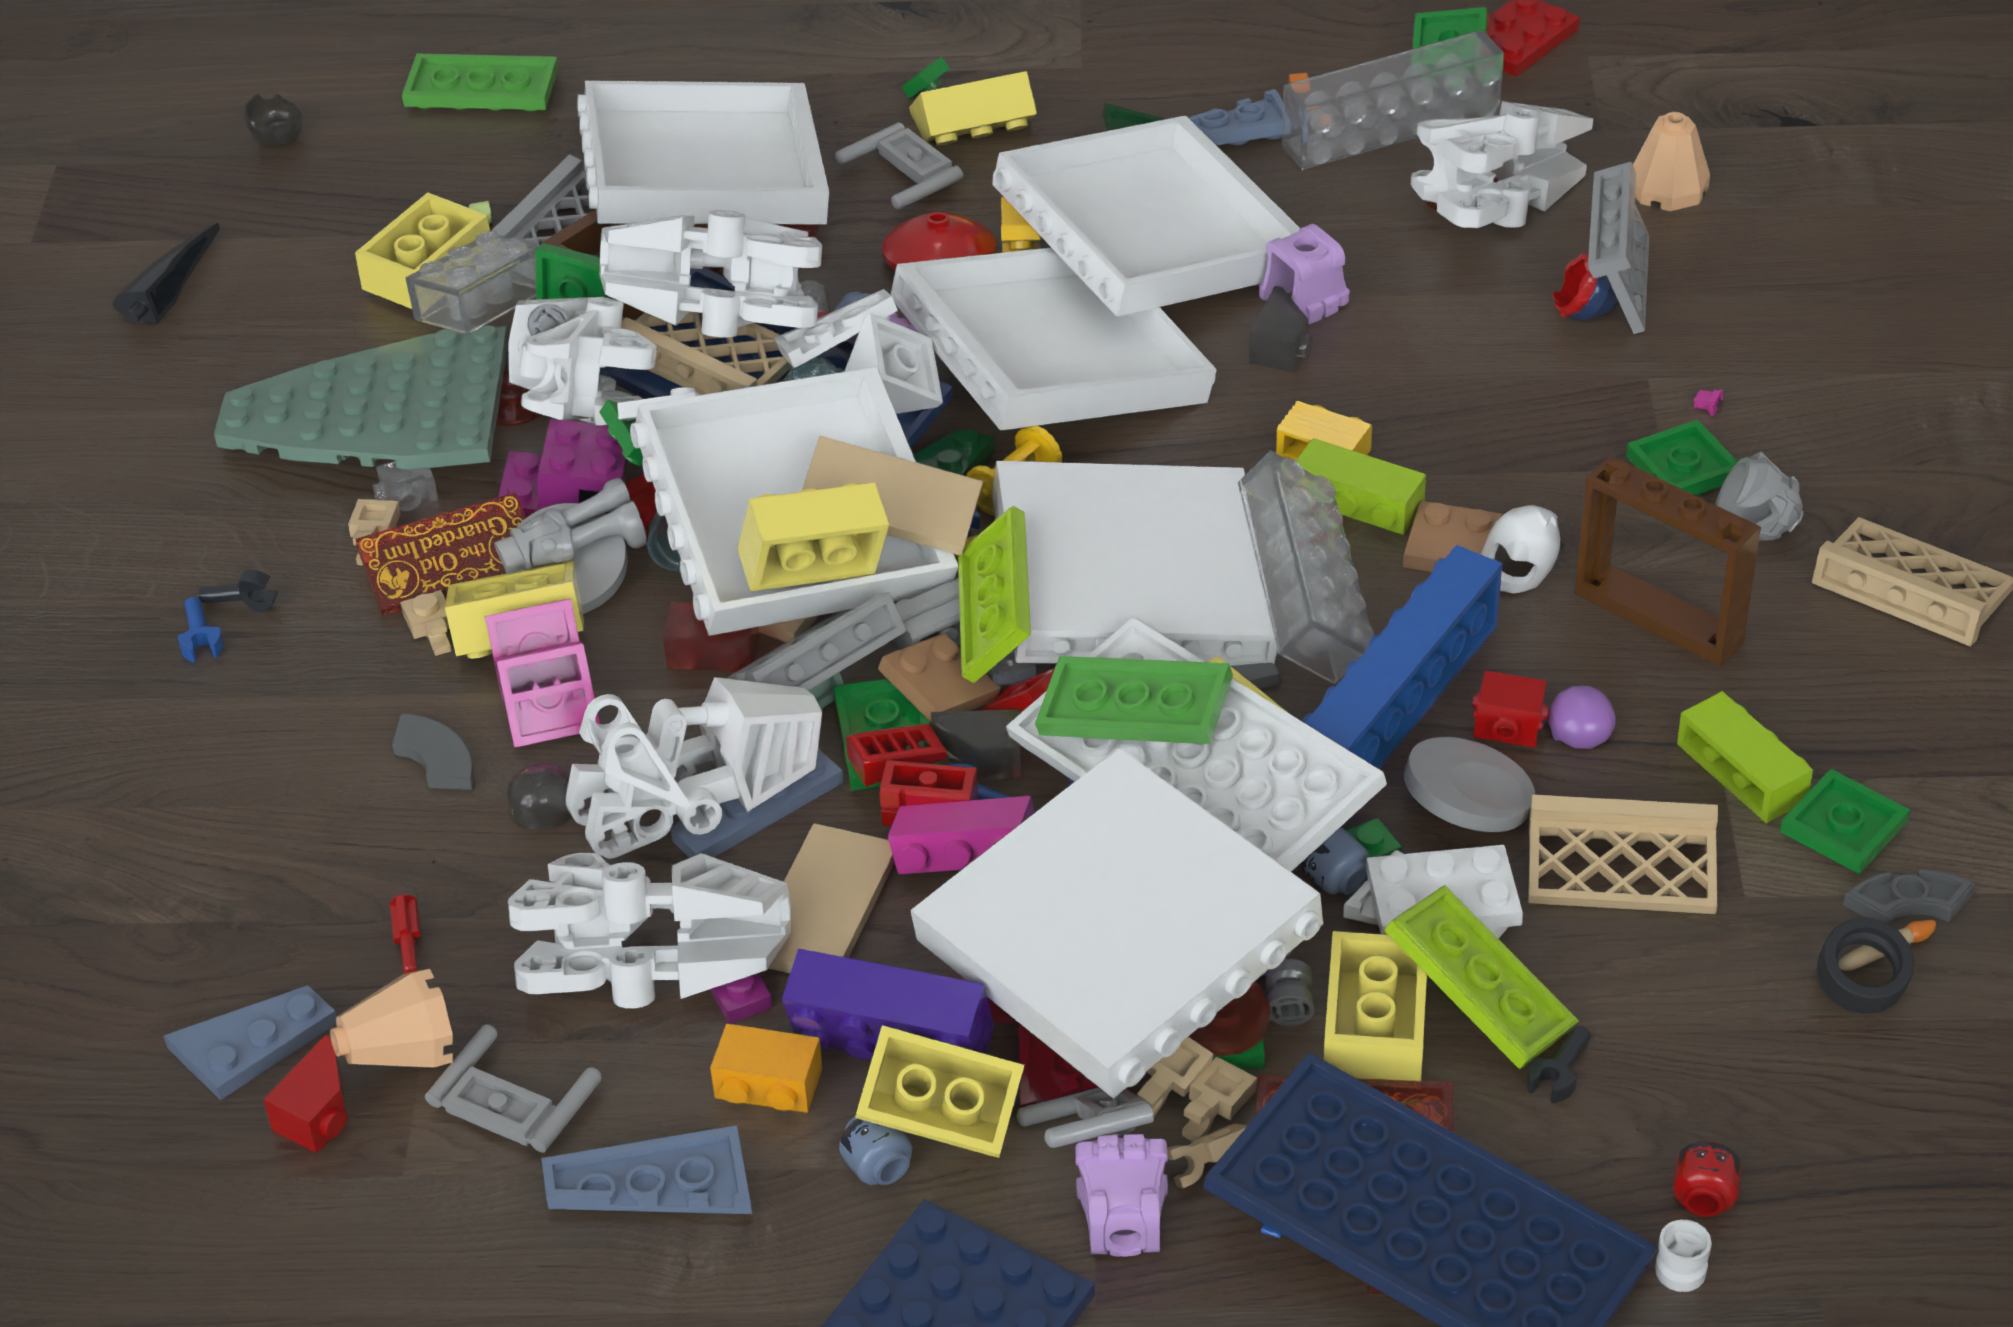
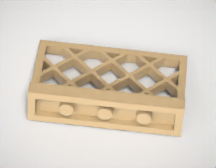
M689 311L678 323L694 322L695 329L673 331L671 323L646 312L636 321L628 317L622 321V329L635 331L657 346L655 367L646 370L684 388H694L700 395L741 389L743 385L754 387L773 384L792 367L784 356L766 358L765 352L779 350L774 338L780 335L756 323L738 327L737 336L748 335L754 337L756 341L734 343L732 337H726L728 344L705 346L704 339L723 337H713L701 333L700 321H702L703 314L701 312ZM666 325L667 332H657L649 327ZM698 340L700 347L691 348L680 342ZM759 352L760 359L738 361L737 359L739 354ZM731 356L732 362L723 363L712 357ZM763 371L764 373L758 380L746 374L747 372Z
M1860 517L1834 543L1826 541L1820 547L1812 583L1970 647L1978 639L1983 623L2013 590L2012 576ZM1862 534L1875 540L1862 541L1859 535ZM1899 552H1908L1915 556H1901ZM1886 553L1888 557L1873 558L1871 554ZM1946 567L1954 571L1941 572L1939 568ZM1925 568L1927 573H1912L1910 569ZM1978 583H1987L1995 587L1981 588ZM1965 584L1967 588L1952 589L1950 585Z
M1532 795L1529 816L1528 903L1716 914V827L1718 822V805ZM1539 836L1561 837L1567 845L1552 855L1539 843ZM1590 839H1606L1614 847L1599 858L1584 844ZM1638 841L1653 842L1661 850L1646 861L1631 846ZM1684 844L1705 845L1706 854L1692 863L1677 849ZM1575 851L1591 864L1577 876L1561 863V861ZM1621 854L1637 866L1634 871L1624 878L1620 877L1607 865ZM1668 856L1684 869L1683 872L1671 881L1654 868ZM1539 857L1544 861L1540 866ZM1705 866H1706V874L1701 871V869H1703ZM1551 869L1567 882L1558 890L1538 888L1539 878ZM1599 871L1614 886L1606 892H1593L1584 882ZM1646 874L1661 889L1653 895H1642L1630 885ZM1693 877L1706 889V898L1687 897L1678 887Z

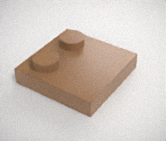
M1420 501L1403 555V567L1432 572L1438 559H1445L1456 545L1481 554L1489 532L1503 514Z
M945 633L883 656L878 670L933 725L990 703L998 696L1001 689L986 673L975 683L963 678L961 649Z

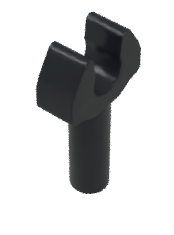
M245 570L238 584L200 587L198 595L201 603L243 600L253 612H264L274 604L278 591H260L265 589L270 575L257 570Z
M1575 1026L1553 1059L1535 1057L1530 1061L1527 1074L1529 1093H1533L1539 1087L1541 1081L1550 1079L1555 1081L1552 1087L1551 1103L1565 1100L1572 1095L1576 1088L1577 1075L1570 1071V1067L1591 1038L1590 1032L1585 1027Z

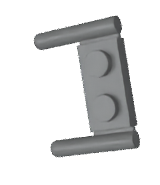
M901 122L840 149L834 155L835 161L840 165H844L875 149H879V154L917 183L892 196L891 203L896 209L908 206L963 179V172L959 166L953 167L950 159L909 128L905 129Z
M485 1024L477 1031L425 1094V1099L433 1107L440 1108L443 1106L447 1113L522 1145L528 1146L530 1143L539 1152H546L600 1083L602 1075L596 1068L589 1067L585 1069L557 1106L552 1105L551 1099L473 1067L496 1040L498 1035L495 1027Z
M1100 1087L1021 1107L1016 1114L1018 1123L1026 1127L1078 1113V1116L1083 1120L1046 1130L1044 1135L1045 1142L1051 1148L1102 1135L1126 1134L1134 1131L1137 1126L1154 1122L1151 1106L1149 1103H1145V1100L1124 1089L1113 1099Z

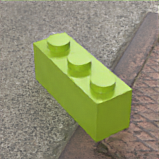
M1315 438L1310 441L1291 467L1292 499L1402 535L1406 533L1413 523L1420 501H1425L1426 474Z
M1723 691L1681 712L1677 745L1766 824L1791 811L1810 791L1813 769L1802 757L1792 752L1772 731L1763 727L1748 714L1742 705L1734 702Z

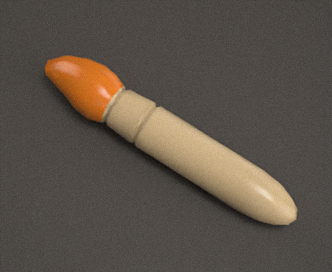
M1934 920L1913 921L1899 931L1909 944L1918 943L1927 939L1934 932L1936 922ZM1863 945L1845 954L1839 960L1838 966L1841 970L1852 971L1884 957V954L1873 947Z

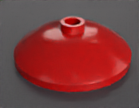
M949 212L926 213L904 221L889 232L882 243L883 259L895 271L897 264L996 254V239L988 228L974 219Z

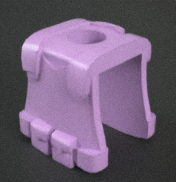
M1310 224L1299 229L1297 233L1283 239L1277 238L1267 243L1268 264L1264 281L1259 285V296L1265 301L1292 292L1287 310V321L1291 325L1297 326L1305 322L1312 324L1322 320V316L1326 318L1337 313L1338 306L1342 307L1349 303L1350 291L1346 287L1342 267L1345 265L1344 251L1320 227Z
M1124 1134L1123 1138H1118V1135L1098 1136V1140L1077 1143L1075 1146V1159L1082 1176L1076 1178L1077 1197L1081 1201L1088 1223L1091 1255L1108 1254L1110 1252V1255L1135 1256L1141 1254V1250L1144 1253L1160 1252L1161 1210L1165 1196L1168 1194L1167 1175L1163 1174L1165 1163L1168 1161L1166 1141L1163 1139H1146L1144 1134Z

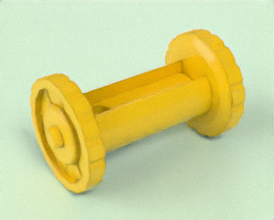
M1035 425L1023 427L1017 432L1015 436L1017 449L1002 460L1062 463V453L1054 437L1044 428ZM979 465L970 470L966 477L983 481L976 506L983 512L995 516L992 489L996 466L990 469L987 466Z

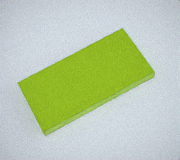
M1014 505L966 545L962 556L958 555L962 677L972 683H975L1031 635L1025 512Z
M1445 885L1391 920L1384 929L1400 948L1519 1069L1570 1032L1579 1022Z

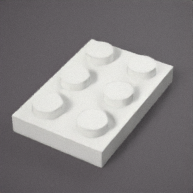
M1505 845L1366 858V873L1381 935H1388L1384 929L1391 920L1443 885L1447 886L1488 929L1522 925L1523 912Z

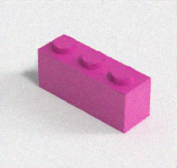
M1031 796L900 806L888 834L898 874L963 870L1035 813Z

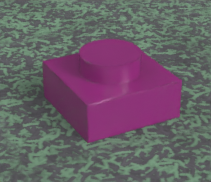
M759 973L711 989V993L728 1024L773 1008L771 995Z

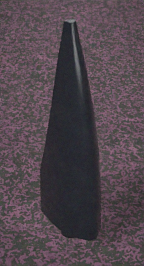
M215 223L193 235L151 264L112 302L114 309L124 315L126 321L130 324H136L138 321L157 324L176 303L185 282L220 230L219 224Z

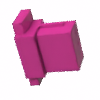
M1699 390L1694 399V408L1705 409L1710 413V416L1714 417L1724 400L1723 390H1713V392Z

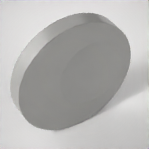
M562 503L540 509L524 519L517 528L543 511L555 508L560 512L578 503ZM602 513L576 524L571 529L597 520L606 514ZM621 535L598 539L574 552L575 557L571 560H574L583 613H587L604 604L615 594L623 582L627 571L628 554L624 538ZM553 562V563H549V564H545V565H539V566H533V565L531 564V568H530V569H532V568H537V567H542V566H547V565H551V564H556V563ZM521 565L506 571V574L522 571L525 568Z
M1436 737L1420 742L1412 749L1404 769L1406 787L1417 802L1447 822L1476 831L1502 832L1520 826L1529 815L1532 795H1535L1531 779L1512 759L1489 746L1462 738Z

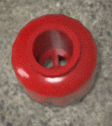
M1704 1140L1689 1144L1680 1151L1676 1159L1673 1179L1674 1196L1682 1206L1697 1216L1713 1217L1727 1211L1734 1206L1739 1196L1742 1173L1740 1159L1733 1150L1717 1141Z

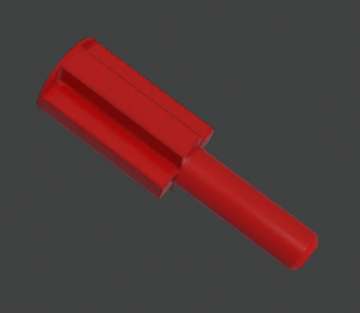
M402 894L390 901L393 941L396 945L401 944L403 973L407 974L417 971L415 939L420 938L421 933L417 899L412 895Z

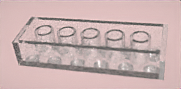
M1481 30L1284 85L1282 147L1300 169L1305 170L1419 137L1417 135V125L1422 121L1432 119H1467L1498 115L1500 112L1504 52Z
M1270 450L1237 483L1278 654L1325 680L1338 685L1343 679L1349 664L1353 660L1358 661L1366 652L1374 633L1369 625L1365 610L1366 603L1361 595L1357 580L1358 573L1353 565L1350 554L1351 547L1346 539L1342 524L1343 517L1339 512L1336 502V491L1331 482L1320 475L1316 477L1304 470L1294 459H1285Z

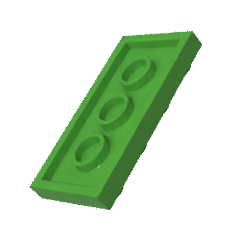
M417 53L402 93L404 107H419L421 109L440 107L458 110L467 108H481L494 111L501 109L546 110L559 69L557 57Z
M1059 656L1035 721V726L1040 736L1211 744L1233 674L1229 663Z

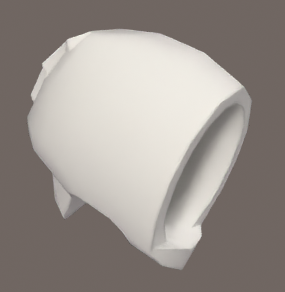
M1535 505L1514 508L1498 519L1492 527L1481 555L1495 560V553L1501 544L1512 560L1527 561L1534 564L1531 571L1525 577H1512L1502 571L1500 591L1520 593L1534 589L1551 571L1560 550L1557 516L1552 511Z

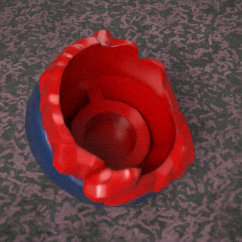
M1589 253L1580 254L1578 258L1573 259L1567 264L1564 271V283L1560 292H1553L1554 306L1559 310V317L1561 318L1569 316L1578 321H1585L1600 317L1614 310L1619 304L1607 275L1593 279L1588 268Z

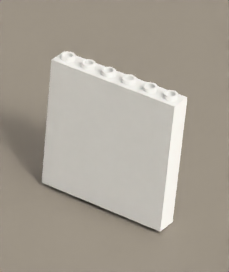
M585 81V95H578L577 108L578 117H580V135H582V152L584 153L587 190H589V209H596L598 223L630 224L679 215H695L694 224H708L710 211L727 210L745 214V218L770 224H827L829 188L805 83Z
M1186 115L1000 152L996 169L993 173L992 185L1116 317L1260 284L1264 281L1267 270V243L1277 238L1283 239L1299 232V229H1301Z
M1052 248L897 264L891 290L894 303L920 334L932 338L933 349L1000 430L1208 403L1217 369L1160 307L1116 317Z
M877 367L638 406L636 422L630 426L632 443L636 449H641L644 457V476L647 482H653L656 490L655 504L658 514L666 517L670 547L673 551L678 550L681 558L680 571L682 580L685 585H691L694 594L693 608L698 620L704 621L709 636L854 609L879 593L889 592L893 601L909 599L931 590L936 585L945 584L955 579L959 566L953 553L886 535L874 575L750 592L737 550L749 499L757 498L764 494L781 495L802 491L819 436L915 462Z
M996 461L992 489L995 519L1013 505L1025 512L1031 635L1014 649L1016 663H1057L1059 656L1087 657L1129 619L1134 617L1205 662L1219 656L1226 663H1229L1230 666L1269 662L1274 664L1280 632L1244 468Z
M1120 747L910 910L917 941L967 981L984 984L989 999L1113 1099L1127 1087L1136 1085L1148 1069L1163 1057L1172 1055L1184 1039L1199 1027L1208 1025L1220 1009L1232 999L1243 996L1255 980L1267 970L1279 966L1291 950L1303 940L1311 939L1318 932L1321 925H1323L1321 895L1318 891Z

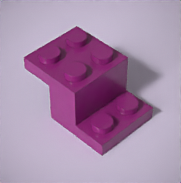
M550 419L542 455L528 452H508L497 503L503 505L507 512L512 511L516 507L515 500L512 498L506 500L508 506L512 504L508 500L513 501L512 507H506L504 500L507 497H514L518 503L516 510H514L516 515L513 512L508 513L512 519L519 517L522 520L536 511L551 505L562 503L579 504L584 501L586 490L600 492L609 480L620 478L623 481L627 459L623 456V449L618 441L609 434L608 425ZM496 505V517L509 518L504 509Z

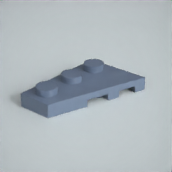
M1276 89L1264 92L1265 99L1254 103L1249 98L1237 101L1236 109L1230 111L1213 109L1189 117L1215 145H1242L1247 143L1248 140L1260 138L1279 139L1285 134L1296 133L1295 118Z
M307 985L163 1036L167 1048L212 1093L222 1100L335 1026L337 1016L335 1010Z

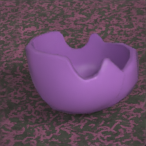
M1570 686L1556 695L1549 707L1545 723L1550 725L1554 740L1562 741L1573 748L1592 749L1605 742L1612 734L1616 725V716L1611 702L1599 689L1590 686Z

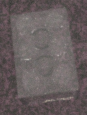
M488 231L478 234L475 238L476 240L465 246L449 250L448 255L443 258L421 265L420 270L405 278L414 320L468 335L516 308L519 300H530L536 297L535 249L540 245L525 242L522 238H509L498 235L497 232Z

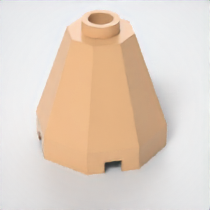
M1670 112L1659 116L1633 164L1636 172L1635 198L1640 204L1651 206V200L1660 202V209L1667 211L1699 205L1703 192L1706 193L1709 188L1710 172L1696 125L1688 116L1679 112Z
M424 969L403 974L337 1016V1027L330 1029L331 1042L336 1056H344L347 1064L438 1067L452 1063L453 1053H443L444 1046L453 1044V1034L444 997L439 986L429 989L425 981L434 978L431 970Z

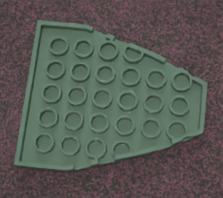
M484 325L474 330L455 331L453 329H444L434 334H427L319 361L225 392L214 431L217 447L231 450L242 449L253 454H260L264 449L274 448L278 449L279 457L282 459L339 464L341 460L347 459L348 456H354L361 461V466L374 467L378 459L395 460L397 469L404 470L490 462L509 343L507 327Z

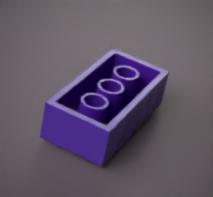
M799 948L782 997V1002L794 1034L819 1037L821 1051L826 1050L827 1047L844 1050L849 1055L864 1060L873 1058L882 1025L983 1054H987L994 1029V1022L984 984Z

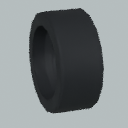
M1863 917L1849 919L1832 930L1820 951L1816 972L1821 988L1833 1002L1848 1011L1870 1014L1883 1012L1898 1002L1912 978L1915 960L1910 944L1899 930L1884 921ZM1861 944L1873 947L1883 953L1893 968V975L1889 983L1885 986L1871 988L1858 985L1847 978L1837 962L1838 954L1842 948L1848 945Z

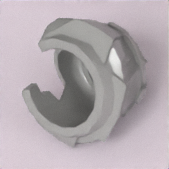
M1762 452L1751 457L1742 458L1737 462L1725 479L1716 501V506L1760 526L1759 540L1764 541L1781 538L1782 533L1786 531L1791 532L1801 522L1804 512L1799 495L1800 487L1798 480L1794 476L1789 477L1782 473Z

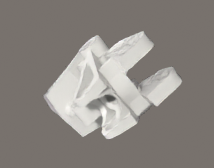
M1502 101L1500 115L1467 119H1432L1419 122L1417 125V135L1422 144L1427 146L1432 152L1434 167L1432 171L1419 170L1412 173L1411 186L1422 200L1437 203V212L1457 226L1479 228L1492 222L1504 227L1524 226L1526 224L1528 204L1546 211L1586 175L1587 165L1567 153V144L1563 143V141L1592 130L1593 118L1566 109ZM1495 176L1499 180L1497 183L1493 182Z
M727 210L710 211L708 228L694 227L695 215H679L602 228L599 275L605 295L675 326L689 311L703 313L701 333L713 337L737 336L738 327L755 322L798 328L815 327L817 325L818 304L811 296H804L801 284L798 282V267L815 268L821 266L822 244L815 237H808L807 231L745 218L743 213ZM722 267L723 275L735 286V291L691 287L690 269Z
M604 297L519 300L516 304L508 343L509 383L530 389L528 392L523 393L521 405L528 410L560 420L579 419L584 422L594 423L595 425H607L599 413L607 399L621 403L642 400V398L625 392L615 391L616 381L610 377L599 375L600 368L609 366L639 370L652 369L655 367L657 346L639 333L621 328L624 304L619 300ZM544 304L557 305L568 315L569 321L555 328L533 336L529 334L527 327L528 317L538 306Z
M714 677L705 702L701 706L678 708L674 701L670 699L658 701L653 707L648 733L645 735L618 696L612 694L601 695L592 700L587 706L579 730L583 740L594 744L599 752L598 764H572L565 798L566 807L577 823L586 826V839L594 852L608 859L621 856L664 837L672 827L673 815L675 814L678 815L686 829L691 833L699 835L709 833L716 828L722 818V808L719 803L738 798L746 811L749 812L815 769L822 710L814 695L805 688ZM607 705L618 707L617 717L612 722L604 725L596 722V714L602 707ZM699 724L702 735L683 741L686 726ZM712 761L716 769L693 776V773H697L695 765ZM592 797L590 808L584 809V800ZM657 809L661 811L659 820L652 826L645 827L639 825L641 816L648 810ZM626 821H628L631 829L630 833L627 832L628 828L625 825ZM612 829V839L604 842V832Z
M596 853L565 855L548 864L549 881L551 882L530 879L508 900L511 927L521 931L554 930L555 943L537 940L515 961V980L518 990L528 994L587 991L600 987L607 979L612 985L614 1004L623 1008H640L653 1002L655 999L654 980H679L680 996L682 999L765 971L791 934V902L788 883L702 853L672 865V883H651L650 878L645 876L644 867L639 864L623 862L609 865ZM653 908L669 909L674 913V920L680 921V929L677 930L678 946H634L622 948L621 941L627 939L648 917H651Z

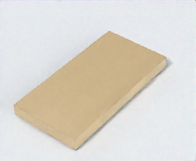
M819 436L802 490L810 488L820 490L841 487L849 483L867 484L875 482L889 522L886 535L962 556L983 481Z
M813 823L784 880L785 883H788L791 902V934L768 967L769 969L790 973L798 948L846 958L850 957L895 864L889 840Z

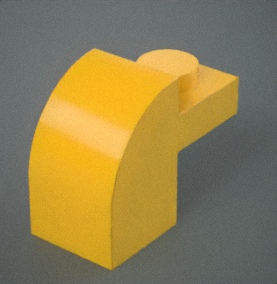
M1001 197L1002 252L1041 249V236L1004 197Z

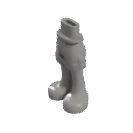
M615 478L606 482L603 489L595 496L564 511L558 512L555 508L543 511L521 527L510 530V537L494 542V545L505 570L508 571L523 565L525 570L531 568V564L539 566L553 562L569 561L575 557L574 552L608 536L621 535L631 548L645 546L647 539L637 507L633 501L630 502L629 493L624 482L620 478ZM610 512L597 520L571 529V527L586 519Z

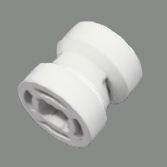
M1676 1220L1668 1223L1662 1229L1655 1271L1659 1281L1667 1288L1678 1292H1689L1699 1288L1704 1283L1712 1243L1710 1234L1703 1226L1690 1220Z

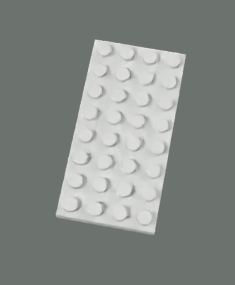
M1134 617L1129 619L1087 656L1096 658L1205 662ZM1233 678L1211 744L1040 736L1035 726V721L1046 692L1006 726L1012 740L1074 782L1120 747L1290 872L1387 785L1384 772Z

